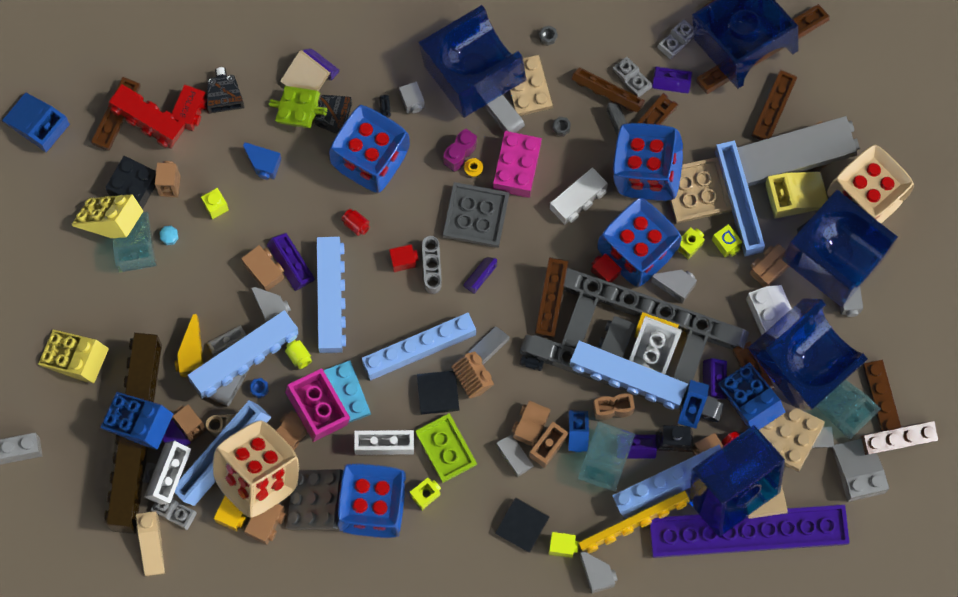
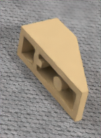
M156 511L136 514L145 576L165 574L159 515Z

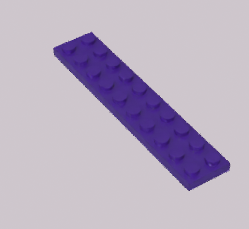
M845 505L788 508L786 514L748 519L747 511L669 516L661 519L657 517L651 520L652 523L650 524L653 558L850 544Z

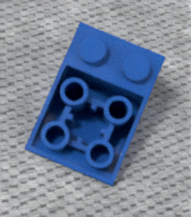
M26 92L2 120V122L46 153L70 125L65 115L51 105Z
M750 362L718 383L753 434L785 413L780 398Z
M116 392L100 428L141 445L158 449L173 413L160 404Z

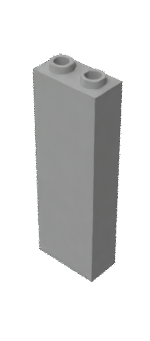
M847 116L738 147L737 150L748 187L766 182L768 176L802 172L857 156V150L860 147L857 138L853 139L851 133L855 131L852 120L848 121Z

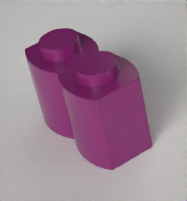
M468 129L462 130L457 135L455 143L445 150L443 157L444 165L453 172L459 170L463 166L465 158L475 151L477 136Z

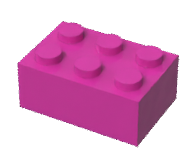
M505 131L493 182L494 190L510 192L509 194L530 198L542 138Z
M322 368L287 385L285 393L313 442L348 425L350 417Z

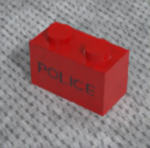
M184 84L172 111V117L177 122L180 119L185 121V129L193 131L195 126L199 125L202 109L205 110L207 107L206 92Z

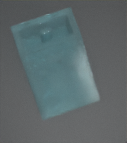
M143 212L127 237L112 238L115 264L119 273L157 266L149 213Z
M837 373L828 379L809 398L849 440L881 410L865 393Z
M598 421L578 479L616 491L635 433Z

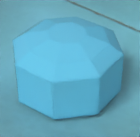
M164 226L160 231L161 241L166 245L175 244L179 239L177 229L173 226Z

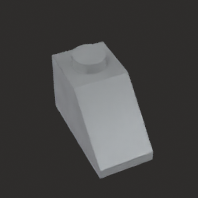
M683 270L657 273L653 275L651 283L682 304L697 282L692 273L684 272Z
M257 287L251 288L266 322L284 310L287 314L291 311L287 300L283 301L280 295Z
M586 552L580 554L591 594L615 586L617 576L615 570H611L609 564Z

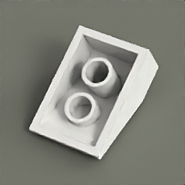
M645 316L629 361L666 374L682 330Z

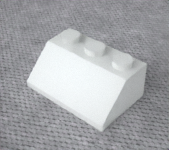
M782 285L766 286L748 293L746 301L768 351L804 338Z

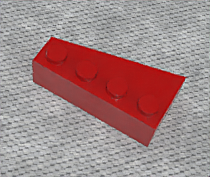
M121 84L109 101L110 111L117 116L122 115L125 117L126 122L134 127L136 125L141 128V132L146 136L156 138L157 143L162 147H169L171 149L184 132L186 122L181 119L177 122L172 117L173 114L168 111H159L160 109L155 103L151 101L144 102V98L140 94Z

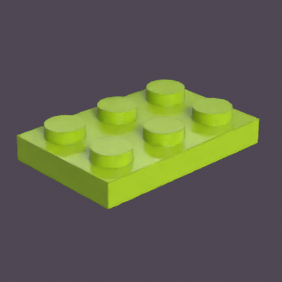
M450 413L415 431L442 483L477 465Z

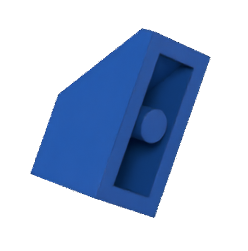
M244 142V151L256 174L265 180L269 178L275 179L282 160L281 154Z
M693 380L689 381L679 414L678 424L697 428L708 397L709 385Z
M569 410L568 451L588 452V411Z

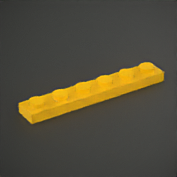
M683 491L579 542V545L583 552L592 553L598 550V546L604 543L606 545L616 541V537L622 534L627 536L633 533L634 528L638 526H648L652 523L651 520L657 517L659 519L664 518L670 514L669 511L675 508L680 510L688 505L687 502H690L686 491Z

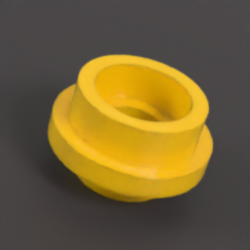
M471 158L466 161L464 170L467 175L476 177L482 173L483 164L479 159ZM475 164L477 168L471 169L470 166Z

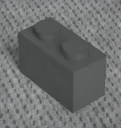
M614 316L612 321L608 320L604 330L607 331V335L605 338L601 337L597 348L623 358L636 324Z

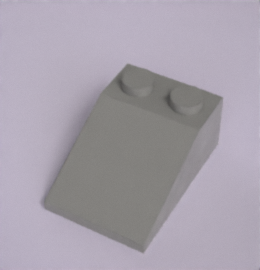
M862 439L836 444L832 447L847 502L885 494L889 490L885 472L877 453L865 455Z

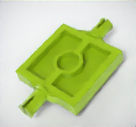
M285 86L280 101L271 99V103H269L270 107L278 108L275 119L277 123L311 128L316 114L326 116V112H328L327 108L318 107L320 92Z

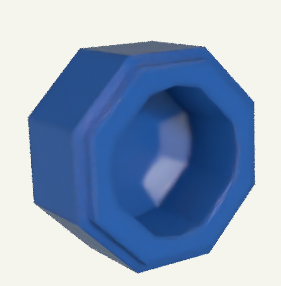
M262 378L254 379L250 384L251 394L256 398L265 397L269 392L268 382Z

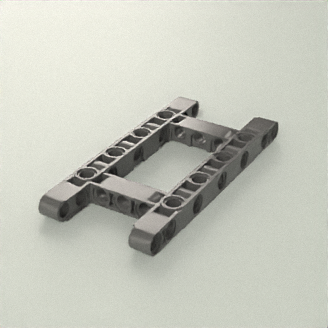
M567 268L563 291L579 296L562 344L536 335H525L519 352L527 357L536 358L538 361L543 360L544 363L611 386L608 384V381L603 379L601 381L595 380L588 373L583 372L581 374L572 370L573 367H570V362H565L562 359L564 355H569L572 358L578 342H583L595 307L601 302L633 316H641L643 312L678 324V329L687 332L688 337L673 378L689 384V381L694 379L706 341L731 350L737 347L744 349L749 332L703 314ZM595 286L597 291L590 292L587 287ZM624 299H632L633 304H626ZM667 311L670 316L663 317L660 312ZM697 324H704L706 326V329H698ZM623 387L617 388V389H620V390H623V391L627 392V389H625V388H623ZM683 396V399H682L681 404H680V406H679V409H677V410H680V411H681V407H682V403H683V400H684V396ZM708 396L700 418L719 422L724 404L717 401L716 398Z

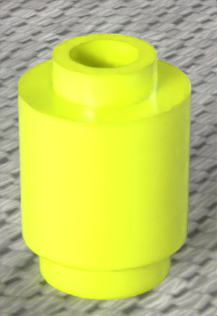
M294 340L286 345L285 353L295 367L298 366L299 369H303L312 362L311 355L301 340Z

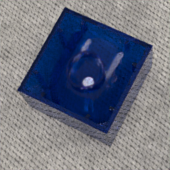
M715 0L692 14L694 40L737 89L744 86V80L754 64L769 52L784 47L792 55L799 51L798 25L775 0Z
M483 5L418 42L424 67L463 118L526 81L522 55L519 51L511 54L493 29Z
M836 190L792 239L782 260L834 302L843 307L886 258L898 236L839 190Z
M803 298L748 347L749 351L788 401L796 408L814 409L868 360L864 353L853 349L833 330L824 316L823 308L826 304L822 299Z
M753 425L692 468L689 503L720 537L781 492L785 458Z

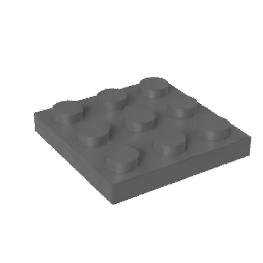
M454 182L443 238L499 248L510 192Z
M299 470L297 486L290 494L287 529H338L339 497L344 470Z

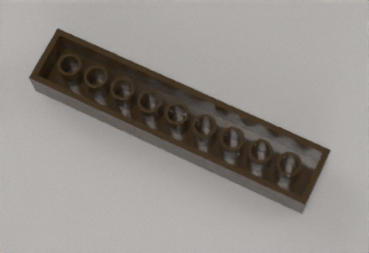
M134 332V337L129 342V350L132 351L131 357L127 358L126 364L129 372L128 376L124 378L125 394L154 403L162 343L158 335ZM116 434L115 443L118 445V449L113 454L115 470L110 475L112 490L108 491L107 503L110 504L109 510L105 511L104 522H107V526L112 532L136 534V514H139L143 486L142 478L145 471L148 447Z

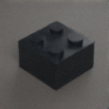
M123 156L105 188L110 196L132 194L143 209L156 187V171Z

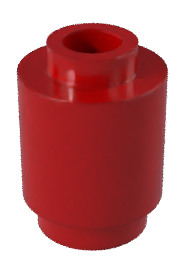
M351 208L341 218L344 225L357 236L366 234L370 228V221Z

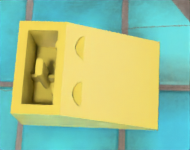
M821 172L783 173L768 176L765 185L774 219L830 207Z
M132 194L89 198L81 211L76 215L72 226L109 238H125L136 224L143 210Z
M52 330L38 365L94 384L109 348L95 339Z

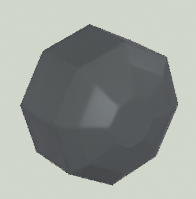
M550 25L543 27L539 33L540 41L545 45L554 44L558 37L556 29Z
M565 117L555 119L553 122L555 134L558 136L567 135L570 132V121Z

